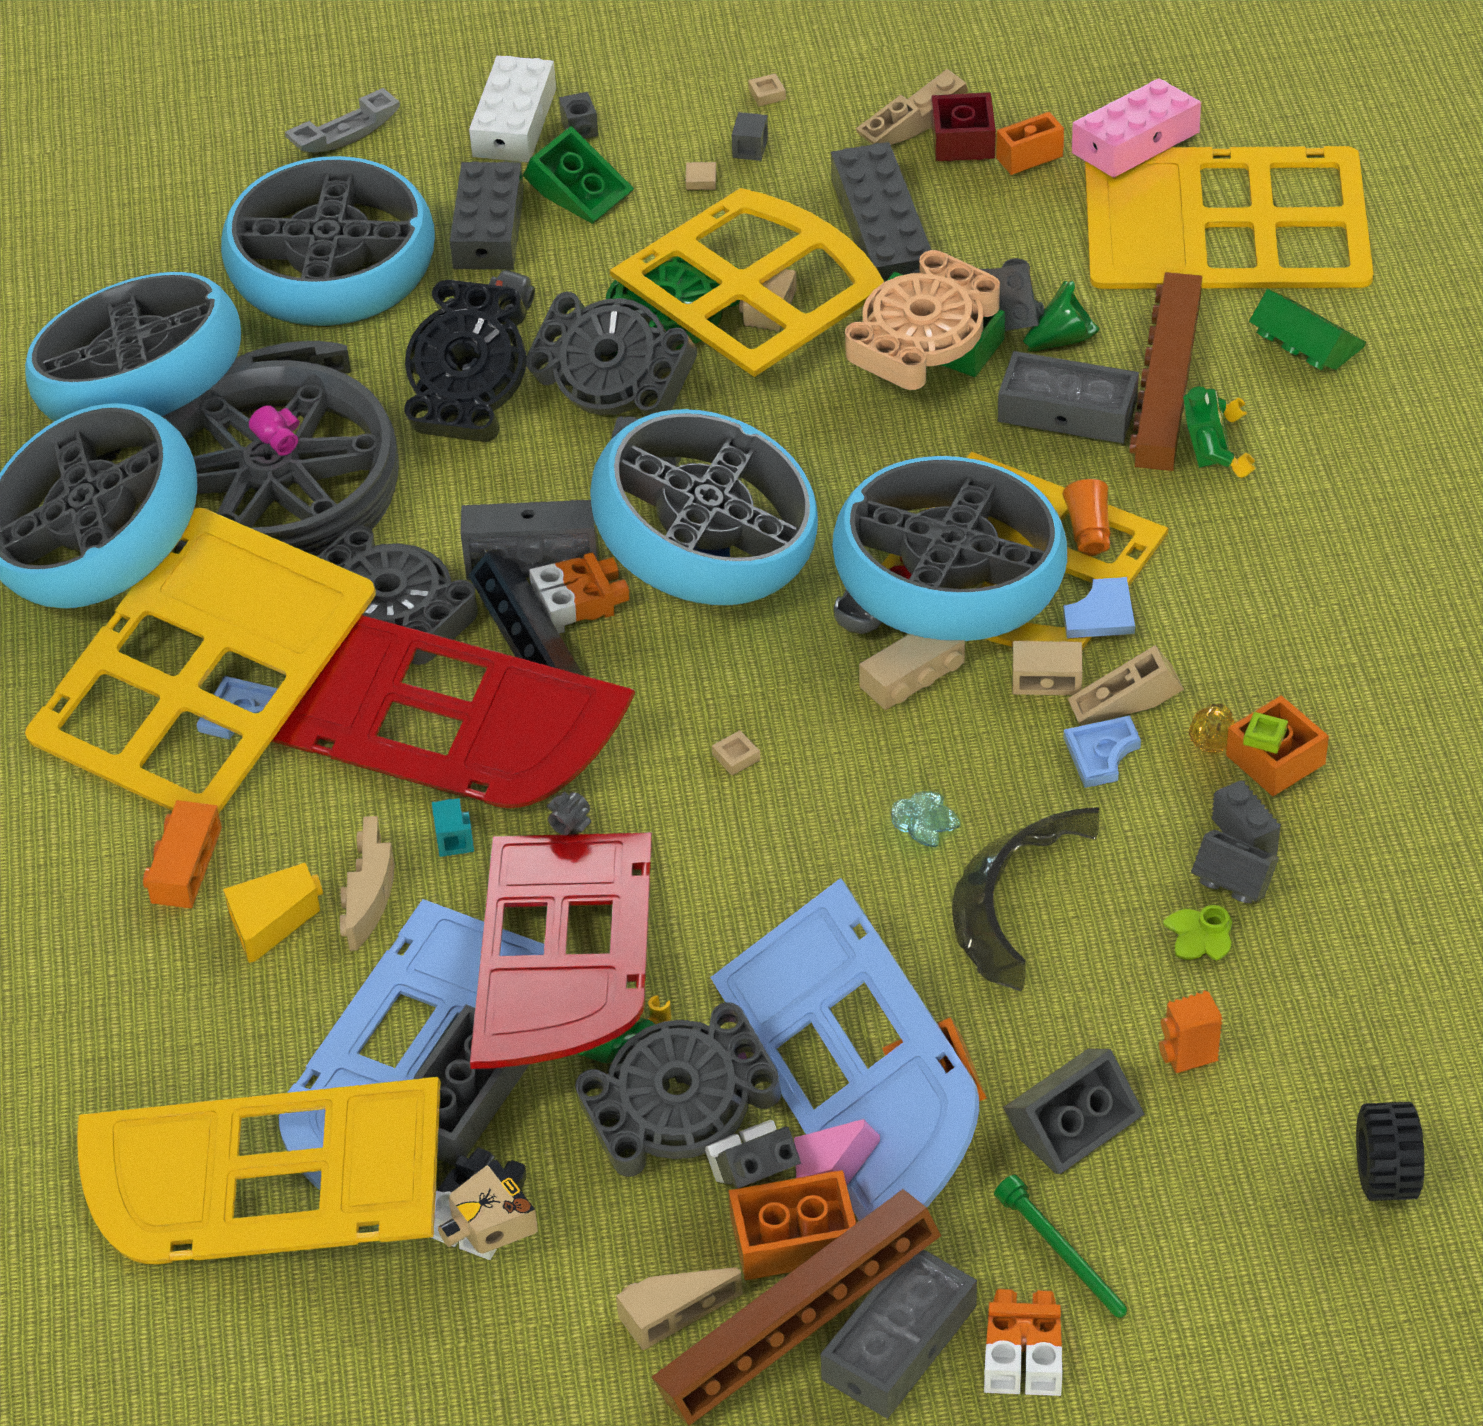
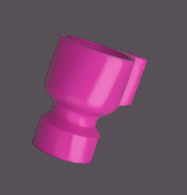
M263 406L251 416L249 420L250 430L261 442L270 444L278 455H288L298 444V437L292 431L299 426L300 421L289 409L284 408L278 412L272 406Z

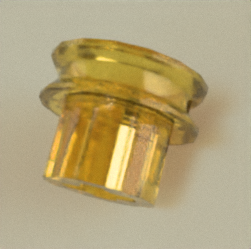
M1210 704L1195 714L1190 724L1189 735L1197 748L1209 753H1219L1227 749L1228 727L1235 724L1231 710L1223 704ZM1219 720L1221 723L1218 722L1214 725L1210 721L1215 722Z

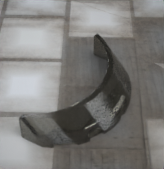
M1098 807L1064 811L1011 831L984 847L964 869L962 878L957 882L952 902L955 936L959 946L964 949L977 966V971L988 981L1018 991H1022L1025 986L1026 960L1011 946L1003 934L997 921L993 899L994 889L1013 852L1022 845H1051L1061 835L1075 834L1095 840L1099 832L1100 809Z

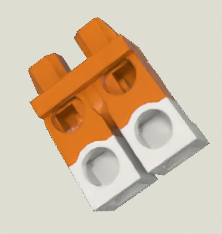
M592 552L584 554V559L574 558L529 569L530 586L558 633L565 632L564 625L584 619L595 620L603 615L605 618L614 616V605L629 601V587L625 579L611 583L608 582L619 579V570L613 557L597 561Z
M1012 1289L996 1290L994 1301L989 1302L984 1393L1020 1394L1021 1352H1026L1025 1394L1061 1396V1305L1056 1304L1052 1291L1038 1290L1033 1293L1032 1304L1017 1303V1292H1014Z

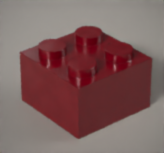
M991 92L931 95V125L935 161L950 162L954 160L995 158L996 128Z

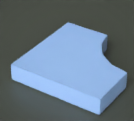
M1127 577L1093 579L1092 590L1084 599L1077 603L1063 606L1067 638L1135 634V622Z
M224 676L214 695L252 713H259L264 709L278 688ZM202 717L197 722V729L200 733L230 739L235 734Z
M1130 715L1065 729L1063 734L1064 741L1084 788L1118 781V765L1120 760L1128 753L1141 747V739Z

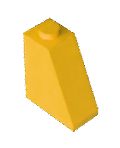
M306 863L223 889L228 913L248 962L257 961L320 911L318 896L323 895V889L318 875L311 876Z

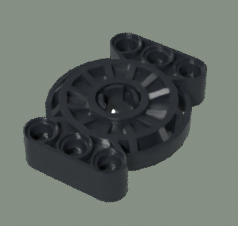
M442 280L432 290V297L438 311L432 313L420 323L411 336L406 349L405 368L407 378L416 395L407 400L404 412L412 428L418 433L489 442L496 438L500 431L499 422L493 411L500 408L514 395L525 374L527 356L524 342L516 326L524 321L526 308L519 292L514 288L456 280ZM454 296L452 301L443 302L447 297ZM485 300L482 305L473 306L477 301ZM516 304L512 309L504 310L507 305ZM514 336L517 339L518 347L512 344ZM465 356L478 358H473L469 364L463 365V371L459 370L457 364L461 358ZM414 374H417L420 378L417 385L415 384ZM428 411L424 417L415 418L419 412ZM458 415L456 420L446 422L450 416ZM489 419L485 425L477 426L480 420Z

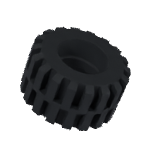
M1409 1101L1363 1104L1358 1113L1356 1125L1357 1163L1363 1192L1369 1201L1418 1199L1424 1183L1425 1159L1420 1118L1413 1103Z

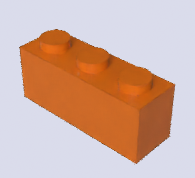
M176 800L172 813L166 815L164 834L161 840L156 841L153 854L154 860L151 867L145 869L143 876V886L148 889L152 904L192 909L222 829L217 805Z

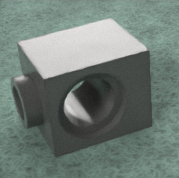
M588 92L559 97L561 122L564 129L566 130L572 126L584 139L598 136L597 113Z
M738 112L732 131V156L737 159L762 161L768 141V115Z

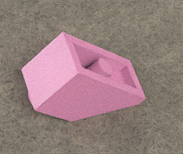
M862 1119L795 1137L794 1144L801 1164L796 1165V1178L843 1170L846 1185H848L879 1144L880 1135Z

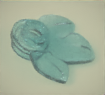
M932 791L917 792L911 799L898 800L891 809L892 823L897 829L909 832L913 840L930 847L938 846L939 832L955 830L961 824L955 812L947 806H943L944 797Z

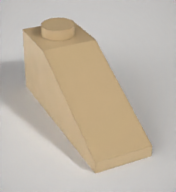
M1155 645L1067 699L1078 723L1083 726L1154 708L1183 691L1184 688L1172 664Z
M737 1267L648 1277L639 1283L628 1285L620 1294L616 1295L618 1318L641 1349L645 1350L743 1294L741 1272Z

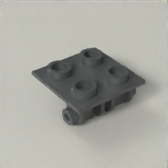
M1028 263L985 270V272L998 278L1000 282L999 309L1005 311V331L1038 326V318L1044 314L1045 308L1042 302L1034 300Z

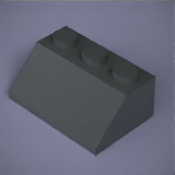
M1111 1049L1085 1050L1003 1107L1019 1139L1055 1174H1061L1144 1115Z

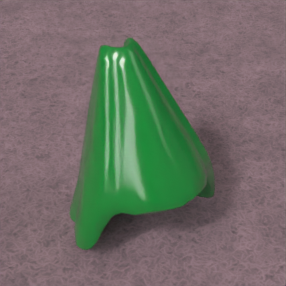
M1073 280L1069 282L1064 281L1061 284L1056 295L1045 308L1044 314L1039 316V325L1032 326L1023 339V343L1028 346L1029 352L1078 343L1092 337L1099 331V327L1091 320L1074 294L1075 283Z

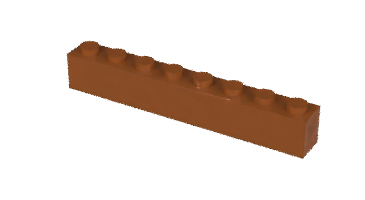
M1165 272L1163 285L1157 284L1155 303H1160V305L1153 306L1152 324H1156V326H1150L1148 345L1153 346L1146 347L1144 366H1149V369L1143 368L1141 387L1145 388V390H1139L1137 409L1142 411L1135 412L1133 431H1138V434H1131L1129 453L1135 454V467L1174 471L1184 408L1183 397L1186 395L1201 301V275Z
M902 1189L653 1375L651 1378L666 1404L690 1426L941 1237L927 1207Z

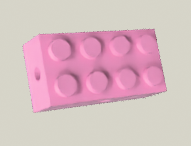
M1158 78L1073 122L1072 153L1114 178L1199 133L1201 102Z

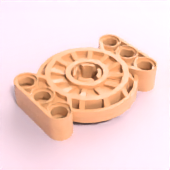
M938 250L924 252L920 256L919 261L920 273L897 276L882 283L872 291L865 301L862 310L863 322H854L846 327L845 349L847 360L904 389L916 390L921 388L926 383V367L954 361L968 353L979 341L983 331V317L993 316L999 311L1000 282L998 278Z

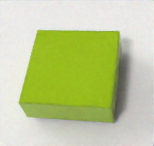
M1254 712L1245 732L1243 745L1277 754L1287 731L1288 720Z

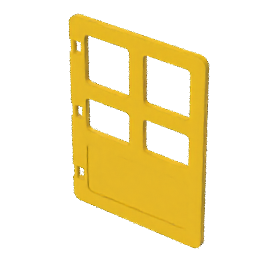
M1171 147L1114 178L1085 161L1090 283L1096 288L1156 289L1157 284L1163 285L1165 272L1201 275L1202 288H1364L1373 282L1374 273L1360 157L1358 150L1353 147H1230V149ZM1323 155V158H1307V157H1306V156ZM1213 156H1230V159H1213ZM1204 168L1246 169L1249 178L1251 206L1233 208L1205 207L1202 198L1200 170ZM1270 169H1338L1342 206H1274ZM1209 227L1251 228L1254 234L1256 267H1209L1207 264L1205 229ZM1343 227L1346 231L1349 267H1281L1278 259L1276 228Z
M195 508L188 526L179 541L187 542L179 554L171 551L152 572L133 585L115 609L114 615L105 627L103 626L57 686L55 693L47 704L42 706L29 723L25 735L31 745L171 811L176 800L217 805L218 812L220 813L376 595V589L370 579L210 510ZM147 615H152L204 639L181 672L176 676L166 674L119 652L141 620ZM121 618L129 620L120 633L113 631ZM230 651L286 675L285 680L261 712L252 713L200 689L225 653ZM103 674L110 675L160 698L148 717L118 755L110 754L61 731V727L97 679ZM62 697L68 700L59 713L52 711ZM185 711L243 736L207 788L199 794L142 768L179 715Z

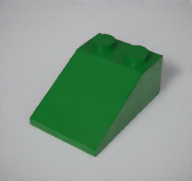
M572 126L531 157L523 173V177L543 197L591 224H594L634 190V187Z

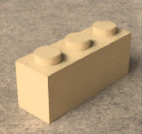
M909 634L859 664V687L884 710H887L897 703L904 702L910 695L921 688L930 686L936 679L949 671L957 670L965 662V640H938Z

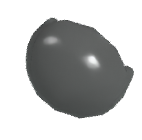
M845 590L841 598L840 596L836 598L833 609L834 617L837 623L847 631L866 634L879 628L882 624L881 621L866 612L847 590Z

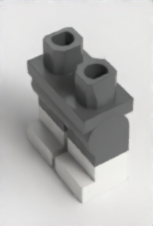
M768 1120L740 1131L743 1143H741L738 1134H732L705 1148L716 1182L734 1184L735 1188L743 1187L801 1164L789 1127L785 1126L776 1129L773 1120Z

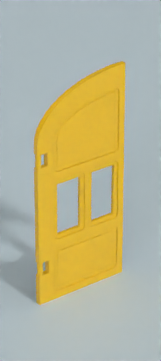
M439 1077L81 1114L78 1117L77 1132L78 1163L87 1206L94 1222L113 1248L123 1256L143 1264H166L179 1260L194 1259L196 1261L358 1245V1243L390 1242L434 1237L441 1081ZM325 1109L322 1148L239 1156L242 1118ZM321 1171L319 1210L234 1218L237 1179ZM379 1225V1231L359 1233V1227ZM192 1244V1250L173 1251L174 1245Z

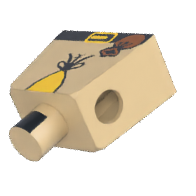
M497 1159L490 1162L450 1194L448 1199L452 1219L438 1226L439 1234L448 1247L467 1237L476 1251L483 1254L538 1232L535 1208Z

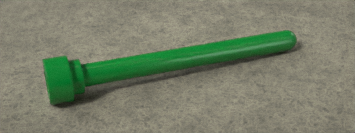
M1016 1174L1005 1178L995 1189L994 1196L1005 1208L1010 1207L1012 1210H1018L1115 1317H1124L1127 1314V1306L1029 1200L1028 1186Z

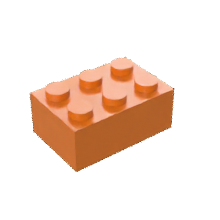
M843 1170L728 1190L730 1218L744 1280L792 1272L856 1224Z

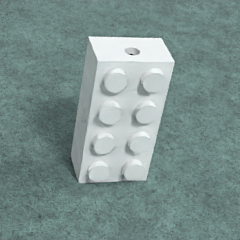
M496 56L469 128L472 157L529 162L556 91L554 61L539 58Z

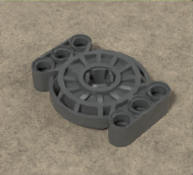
M566 291L557 295L553 300L527 354L526 366L539 383L551 385L557 382L563 394L576 407L588 413L616 415L638 407L644 416H648L661 411L672 410L696 359L697 348L683 329L672 328L665 331L657 316L647 307L635 301L621 298L604 299L585 307L576 294ZM571 308H575L571 313L566 314ZM650 319L656 324L657 328L649 326ZM561 335V337L557 341L553 342V340L557 336ZM684 344L681 349L674 351L677 346ZM613 352H618L611 361L604 362L600 357L601 355L607 357ZM548 363L546 367L540 369L543 364ZM666 372H671L669 376L661 379L663 374H665ZM565 385L573 387L572 394L567 390ZM657 399V402L653 406L648 407L651 401Z
M351 527L317 556L373 582L376 595L362 614L364 616L454 640L478 615L475 587L471 582L466 580L451 582L448 569L443 562L431 552L417 546L400 543L375 546L374 535L369 527ZM417 649L411 663L415 665L426 664L437 655Z
M730 1002L721 1003L713 1009L709 1026L701 1022L675 1020L661 1022L643 1029L631 1037L618 1051L608 1074L597 1069L586 1070L579 1075L575 1085L581 1108L612 1166L618 1174L625 1177H632L643 1171L646 1166L647 1153L669 1159L693 1158L705 1154L706 1146L735 1133L748 1111L749 1104L760 1109H767L777 1104L781 1098L779 1075L743 1010L738 1005ZM727 1022H734L737 1024L735 1027L731 1029L721 1028V1026ZM743 1052L754 1053V1055L748 1059L738 1058V1055ZM675 1078L677 1084L684 1083L690 1086L685 1093L680 1095H672L667 1092L670 1088L669 1079ZM760 1082L771 1083V1086L767 1089L760 1090L755 1088V1085ZM597 1088L602 1090L597 1096L586 1095L591 1089ZM609 1119L619 1120L615 1126H603V1123ZM627 1149H633L636 1151V1153L629 1158H622L619 1156L621 1152Z

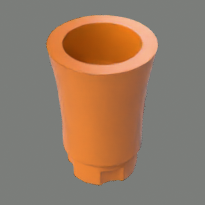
M1083 479L1069 484L1063 490L1062 495L1069 511L1078 551L1088 556H1096L1107 551L1110 548L1108 485L1097 479Z

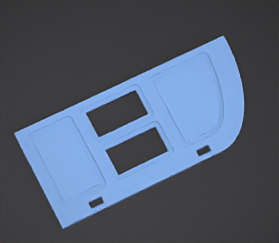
M840 878L710 978L725 1002L734 1003L743 1010L778 1072L782 1096L806 1134L864 1119L880 1135L879 1144L847 1185L853 1212L860 1221L902 1189L926 1207L932 1203L956 1171L971 1143L979 1115V1094L973 1077L961 1062L954 1048L880 935L868 920L845 882ZM859 923L867 934L859 939L853 929ZM864 982L903 1041L902 1044L869 1069L830 1010L831 1007ZM810 1023L815 1027L849 1084L816 1109L812 1107L777 1048ZM945 1056L948 1057L954 1067L948 1073L939 1061Z
M422 899L399 932L396 941L380 959L308 1062L306 1070L296 1084L292 1085L288 1093L413 1080L466 1004L474 1008L476 1006L484 922ZM505 929L502 930L500 956L544 954L543 943ZM404 943L410 944L403 956L398 954ZM400 994L436 1007L396 1068L359 1054ZM313 1075L318 1077L311 1089L305 1088ZM325 1109L279 1114V1128L287 1151L323 1147ZM321 1171L302 1173L320 1190Z

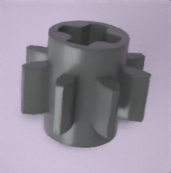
M564 791L547 805V808L552 811L548 817V822L559 834H577L582 832L591 823L590 818L586 816L590 811V805L578 793L572 792L568 795Z

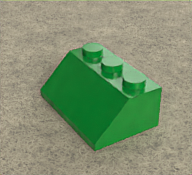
M1268 288L1249 320L1250 323L1259 327L1256 331L1257 334L1270 341H1273L1275 337L1283 341L1281 348L1296 356L1299 352L1304 353L1308 356L1306 362L1320 370H1323L1324 366L1334 370L1338 369L1364 348L1366 341L1296 301Z

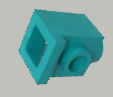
M460 798L432 802L439 857L474 852L469 811H461Z

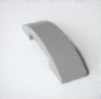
M382 88L359 98V109L319 127L308 121L286 131L285 137L304 152L334 150L351 144L377 129L400 107V102Z

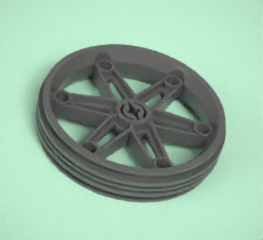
M262 361L231 367L205 393L179 409L161 416L181 433L185 441H188L196 433L206 428L224 448V450L193 457L197 472V494L227 493L217 514L251 528L271 503L276 501L298 517L300 521L251 529L316 557L351 527L366 526L372 530L382 519L392 501L399 473V457L392 423L381 403L368 388L354 378L335 369L300 361ZM263 406H286L285 408L289 409L296 418L302 416L304 419L295 434L298 437L296 448L288 455H278L270 444L261 442L250 430V419L241 412L258 409ZM326 411L352 421L365 432V434L358 436L312 438ZM232 425L252 442L247 447H242L227 429ZM370 470L366 480L352 494L338 504L331 500L316 482L317 480L350 472ZM293 483H297L313 500L311 506H308L287 488ZM251 488L257 491L240 516L234 514L246 491ZM180 540L175 547L181 551L187 542Z

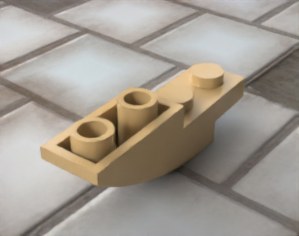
M946 69L908 99L899 95L857 127L856 131L871 144L890 142V145L910 139L932 127L931 95L965 94L968 92L967 84L950 70Z
M378 816L363 817V831L357 832L358 853H362V858L356 859V872H347V887H341L342 909L346 908V915H340L341 937L347 936L350 951L358 950L378 924L387 905L393 884L395 864L391 842L381 843Z

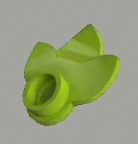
M1209 905L1204 907L1201 912L1193 909H1182L1171 914L1163 921V925L1179 935L1175 943V956L1180 959L1193 960L1200 958L1206 953L1210 958L1218 961L1225 957L1231 949L1232 941L1229 933L1232 929V919L1227 910L1221 906Z

